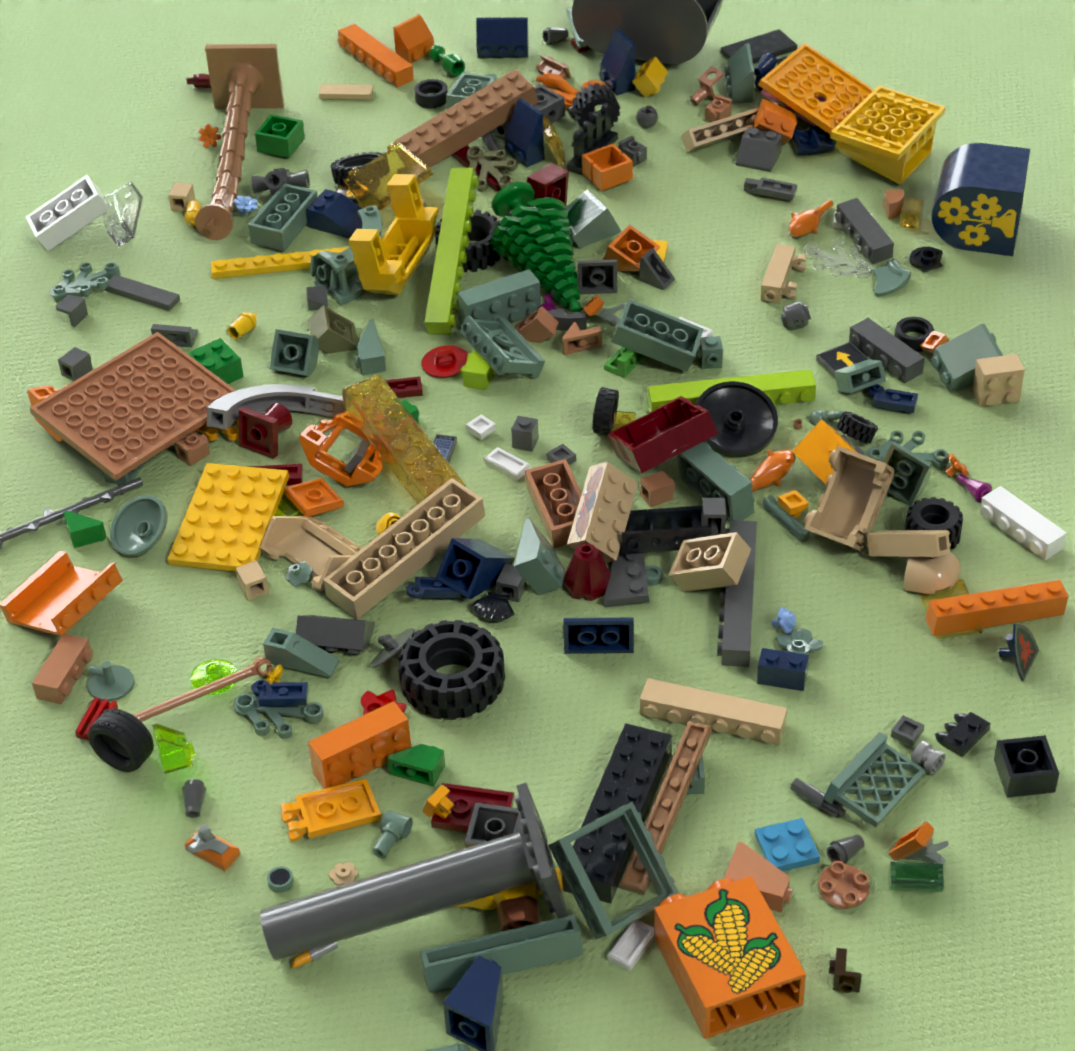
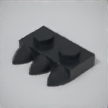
M971 711L968 714H954V719L957 723H945L944 725L948 733H935V738L939 744L960 757H963L990 730L991 723Z

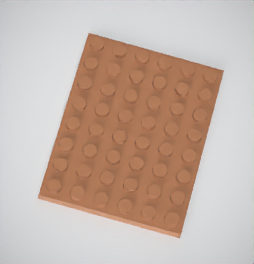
M156 332L30 407V413L116 481L206 424L207 407L218 398L236 390L159 332Z

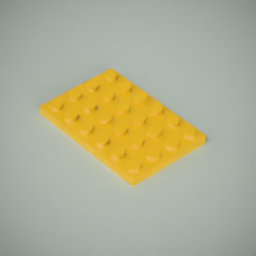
M206 463L168 556L169 565L236 572L237 567L254 561L258 562L262 551L260 546L271 518L276 514L289 479L288 470Z

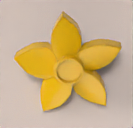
M281 664L275 666L266 675L267 678L264 680L268 681L270 686L273 681L280 683L279 678L283 675V666Z

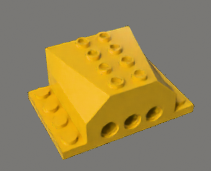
M879 85L831 131L830 138L837 140L836 147L842 155L901 185L932 153L936 124L945 113L946 107Z

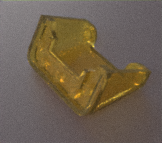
M395 141L386 147L388 149L387 152L362 168L358 169V167H355L349 171L348 174L350 176L344 179V181L363 209L375 205L378 210H381L392 202L390 194L387 192V184L394 174L415 175L417 183L420 184L434 173L429 166L402 143L397 144Z

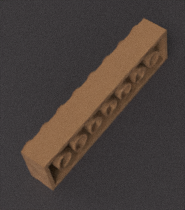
M514 69L396 139L395 143L401 158L412 170L420 174L510 120L518 99L522 98L531 106L539 103L534 86L517 69Z

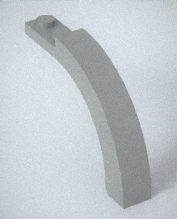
M272 384L254 386L233 391L212 402L207 407V426L227 430L233 423L239 420L238 410L242 407L261 413L266 412L274 403L285 406L289 411H302L334 417L351 410L352 398L316 392L315 387L302 385Z

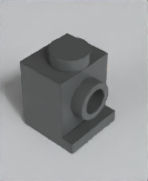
M633 136L619 142V149L622 151V154H626L633 161V167L647 160V147L635 141Z

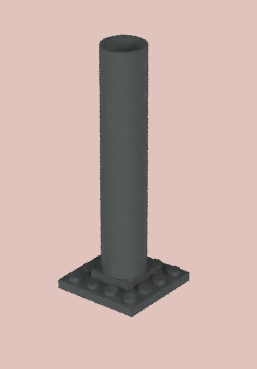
M527 783L516 785L519 795L514 796L522 818L520 819L521 822L517 823L519 832L262 909L260 915L262 929L273 959L286 958L534 882L537 889L543 892L550 913L555 912L557 918L568 916L545 829Z

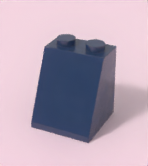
M451 538L435 579L463 596L472 599L496 585V581L505 563L512 565L515 558L482 539Z
M478 955L443 1002L446 1034L479 1051H495L504 996L502 968L495 961L487 960Z

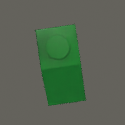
M424 744L391 754L387 758L389 775L432 787L435 786L445 767L444 750Z

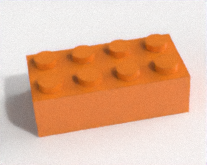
M393 701L308 741L314 776L325 789L345 784L363 776L365 773L384 766L388 763L387 758L389 755L411 748L408 718Z

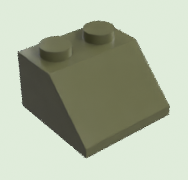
M322 305L308 320L311 335L318 338L319 350L330 354L357 349L358 342L354 323L327 306Z

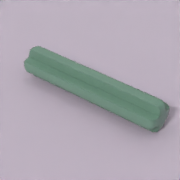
M769 495L763 499V506L800 541L809 538L810 532L805 530V527L793 515L790 516L777 504V500L773 496Z

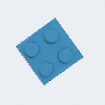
M803 818L755 829V838L764 858L782 872L820 862V855Z

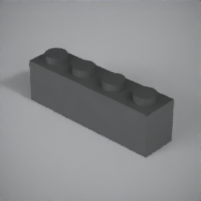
M858 198L837 204V212L835 213L837 223H841L845 233L853 239L855 246L860 248L865 258H868L872 264L893 258L894 242Z
M866 318L850 327L849 342L872 360L882 361L883 368L902 382L906 383L923 374L924 357L870 318Z

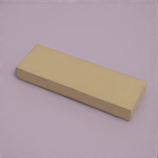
M321 84L319 99L371 100L373 85Z

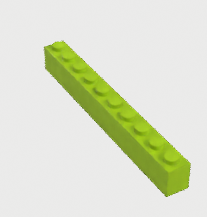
M451 168L425 316V326L428 334H452V328L456 326L455 310L459 308L458 292H461L460 279L464 277L463 263H466L465 248L469 246L468 232H471L470 217L474 215L473 202H476L475 187H478L479 184L478 176L475 175L473 168Z

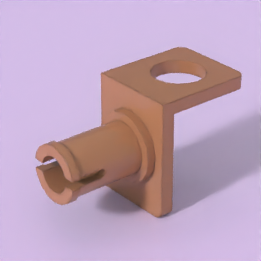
M711 66L698 78L700 89L690 97V101L695 106H698L706 97L712 101L715 99L712 86L723 77V72ZM711 73L717 74L716 77L713 79L707 78V76Z

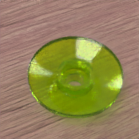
M209 659L198 664L193 669L190 677L191 684L194 689H197L236 673L237 670L227 660ZM234 684L226 686L207 695H216L226 692Z

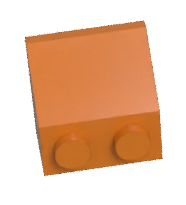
M418 14L393 27L396 54L410 64L429 55L431 47L434 46V36L421 15Z
M762 99L753 128L782 134V145L784 146L792 139L797 124L794 112Z
M629 224L608 246L603 260L617 259V271H638L640 269V258L651 248H654L657 252L660 246Z

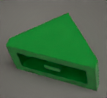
M67 510L64 512L67 529L74 548L106 539L103 521Z

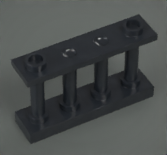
M702 505L631 510L625 532H621L622 553L676 551L680 549L683 540L712 536L711 526H701Z

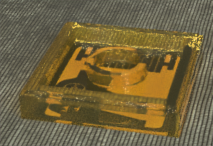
M544 117L543 130L545 140L559 166H562L566 162L563 143L549 117Z

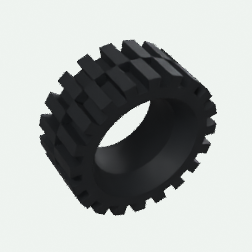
M476 209L473 217H470L471 232H468L469 241L478 242L469 243L468 248H465L466 263H463L464 272H467L469 269H472V272H478V268L485 270L487 265L492 267L495 265V261L501 259V256L493 250L495 247L491 244V236L496 237L493 231L496 225L501 226L499 224L500 221H497V217L494 215L490 217L489 212L482 214L481 210ZM442 218L440 219V223H437V224H436V231H435L436 252H437V246H438V240H439V234H440V228H441Z

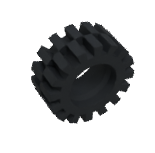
M847 411L843 412L836 426L843 434H847V436L866 444H871L878 430V426L870 422V420Z

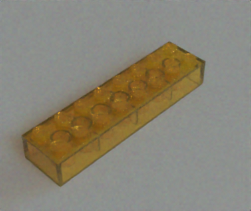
M380 374L342 389L343 407L417 504L425 500L451 478L466 487L462 479Z

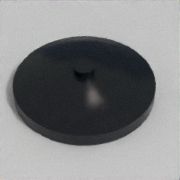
M737 381L718 383L704 391L696 402V405L709 411L718 432L717 435L704 442L708 443L713 451L721 455L747 457L757 454L765 449L775 436L778 425L776 408L772 400L753 385Z

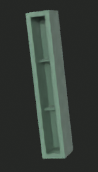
M570 915L420 951L428 991L433 992L456 986L478 955L487 960L495 961L501 966L502 975L583 956L580 928L575 916Z

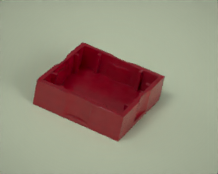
M680 396L647 415L608 433V436L617 456L640 473H644L717 435L718 432L708 410L699 405H694L690 400Z

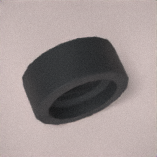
M427 79L417 83L415 86L416 103L423 108L443 106L446 104L447 85L445 82L437 79Z
M906 317L897 322L895 337L916 352H921L923 349L920 345L934 331V328L924 318ZM918 332L923 334V336L912 337L904 333Z

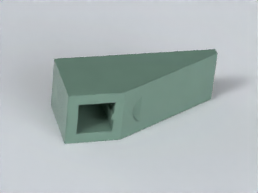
M272 628L263 643L265 658L273 665L281 664L286 668L331 678L339 663L338 658L293 632Z

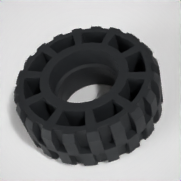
M443 620L436 624H428L424 629L417 630L412 635V638L406 641L399 653L398 669L403 695L414 708L417 707L418 711L425 715H432L433 718L457 720L456 718L471 717L474 713H480L488 705H491L498 698L497 695L502 692L504 687L503 649L500 647L499 641L493 635L491 636L488 630L483 627L480 628L472 622ZM447 665H462L468 668L456 674H443L436 671Z

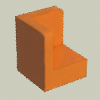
M932 331L920 347L923 351L934 354L935 348L950 340L945 334Z

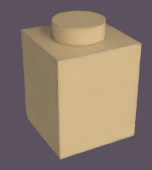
M174 183L168 195L171 210L186 212L187 203L195 200L193 184Z
M257 561L236 568L238 584L248 601L269 593L267 578Z

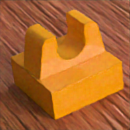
M794 490L778 496L777 504L790 516L793 515L795 518H798L802 511L808 509L809 502Z
M441 785L426 801L422 812L429 818L435 813L445 819L454 807V804L447 798L450 790Z

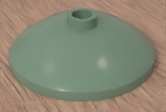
M141 495L123 505L111 525L110 539L113 547L126 556H137L153 548L161 539L167 525V509L163 502L152 495Z

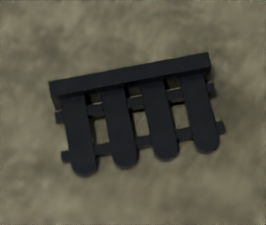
M603 103L601 113L594 112L592 122L585 121L582 131H575L572 142L574 157L566 164L568 171L583 175L582 155L614 144L618 140V133L611 131L612 107L610 104Z

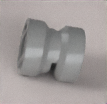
M922 741L914 749L911 761L917 765L925 766L926 771L935 774L942 767L946 754L940 750L932 749L931 744Z

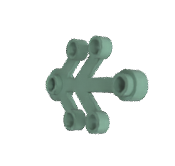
M88 262L82 263L79 266L81 272L71 284H69L70 281L75 279L74 271L65 270L62 273V282L50 290V295L55 301H62L68 294L88 296L92 293L91 288L105 289L109 286L108 279H111L114 275H121L119 266L116 263H108L105 265L104 270L88 276L92 272L91 264Z
M899 430L893 431L888 441L880 447L867 449L865 455L884 462L892 442L895 441L898 444L903 442V433ZM915 431L912 434V439L903 447L912 451L915 447L924 443L925 434L922 431ZM938 449L934 453H914L927 462H931L938 469L945 468L949 462V454L943 449Z
M249 693L240 694L234 702L235 712L239 715H247L254 724L255 732L259 736L267 735L270 729L269 723L266 720H262L257 712L267 714L277 727L278 736L282 739H288L292 736V727L280 715L305 718L311 724H318L324 716L323 707L317 702L309 703L304 708L290 706L259 707V696H252Z

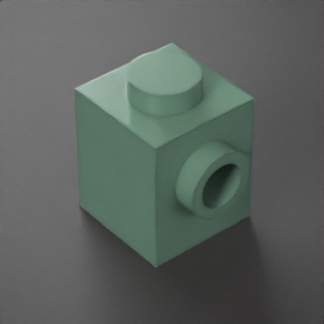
M701 337L700 346H698L696 353L697 358H700L702 369L722 368L723 347L721 337Z

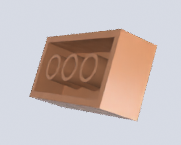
M563 459L525 470L527 490L553 548L567 545L582 494L567 460Z

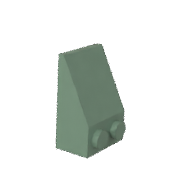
M462 72L446 95V110L496 80V77Z
M893 441L884 460V463H887L894 469V476L888 493L910 506L924 491L930 478L932 464Z
M530 518L525 519L515 560V568L538 595L561 588L565 571L553 546Z

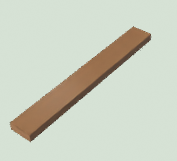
M688 721L646 820L645 827L651 833L653 843L661 855L712 733V727L709 725ZM634 849L620 882V887L623 890L645 895L651 880Z

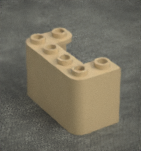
M837 446L836 450H833L829 457V463H831V468L834 469V472L827 478L826 492L824 495H821L818 501L819 509L807 513L804 520V529L861 552L867 544V534L872 532L892 482L894 469L887 463Z

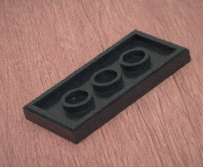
M780 29L721 47V53L729 59L742 46L749 43L753 64L758 63L762 55L766 53H772L777 57L797 50V44Z

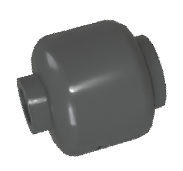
M800 301L784 306V313L780 314L783 325H788L790 330L807 326L808 320L811 319L807 304L803 305Z

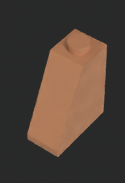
M738 841L724 878H731L737 881L752 876L770 910L782 913L785 903L790 904L793 895V889L789 888L790 877L745 843Z

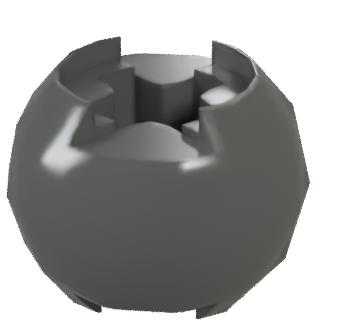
M651 106L640 108L636 114L637 123L643 128L656 125L659 118L657 110Z

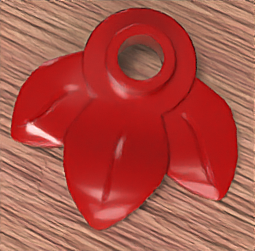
M389 690L378 696L371 691H366L360 700L364 708L363 715L393 701L403 713L407 708L405 703L397 702L394 690Z

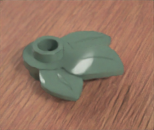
M803 628L795 629L791 635L779 634L777 636L778 645L786 648L787 652L808 655L809 652L819 651L823 647V641L812 639V633Z

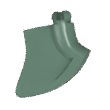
M892 258V261L889 259L886 266L873 269V274L877 280L875 296L880 297L891 294L904 287L910 280L911 271L903 269L894 258Z

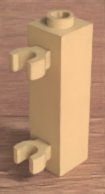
M776 244L761 285V301L780 304L783 295L791 299L796 298L797 292L791 290H796L797 283L787 282L793 267L800 271L805 270L806 264L801 262H806L807 256L804 254L795 256V246Z
M879 530L867 534L869 556L939 557L950 553V533L948 530Z

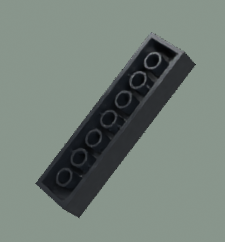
M625 723L581 828L630 802H633L637 812L641 813V820L644 823L672 754V734ZM619 817L576 839L573 845L599 900L610 904L613 901L634 848ZM562 874L563 891L572 893Z

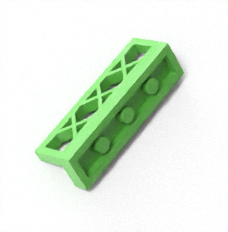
M621 347L604 364V370L625 378L646 356Z

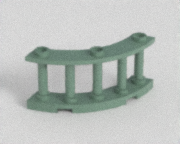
M373 205L358 210V215L362 220V229H376L381 236L382 220L377 207ZM349 247L343 252L328 258V262L334 270L338 271L340 286L332 290V296L340 306L359 298L361 293L365 291L359 280L357 266V275L347 282L346 268L355 264L352 249Z

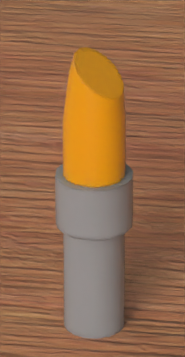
M337 943L315 948L293 958L291 968H296L321 958V956L337 949Z

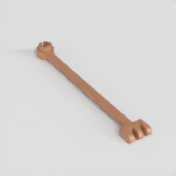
M258 657L248 668L136 713L133 716L142 722L250 676L259 675L265 677L272 670L271 662L264 657ZM263 664L267 665L265 671L260 670V667Z

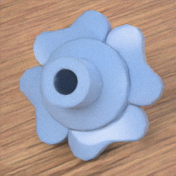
M783 607L779 608L778 618L772 620L773 627L775 629L781 627L786 634H791L792 628L797 624L795 614Z

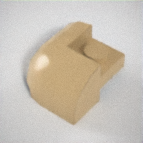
M951 552L939 557H909L904 576V590L924 594H935L936 590L945 588L951 590L961 573L959 560Z

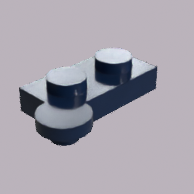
M879 384L868 388V394L873 398L872 406L914 413L918 400L917 393L893 389L885 390Z
M258 680L252 685V693L259 696V707L307 705L308 682L273 683L270 686L268 681Z

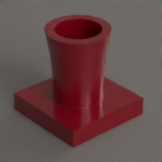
M278 403L272 404L264 414L246 407L239 409V446L272 459L277 457L278 433L292 426V416L289 410Z

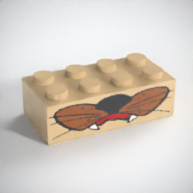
M609 462L590 466L567 545L574 549L582 544L594 545L599 550L605 563L617 561L622 543L621 532H625L638 482Z

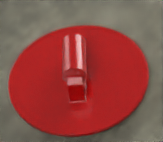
M439 346L424 355L421 362L422 368L427 374L434 377L454 376L461 372L462 366L466 365L468 353L458 346Z

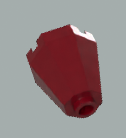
M582 544L576 547L567 567L563 588L573 599H580L581 596L585 597L587 601H593L605 595L611 573L599 550L594 545Z

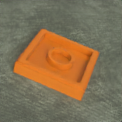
M323 478L285 487L284 494L304 516L310 517L343 508L344 501Z

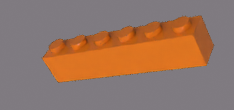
M355 23L338 30V44L340 47H343L395 87H400L414 81L413 65Z
M1061 580L930 600L925 619L932 635L937 636L1064 615L1069 596Z

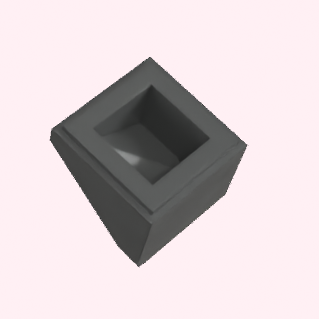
M326 286L306 287L309 310H319L322 305L328 307Z

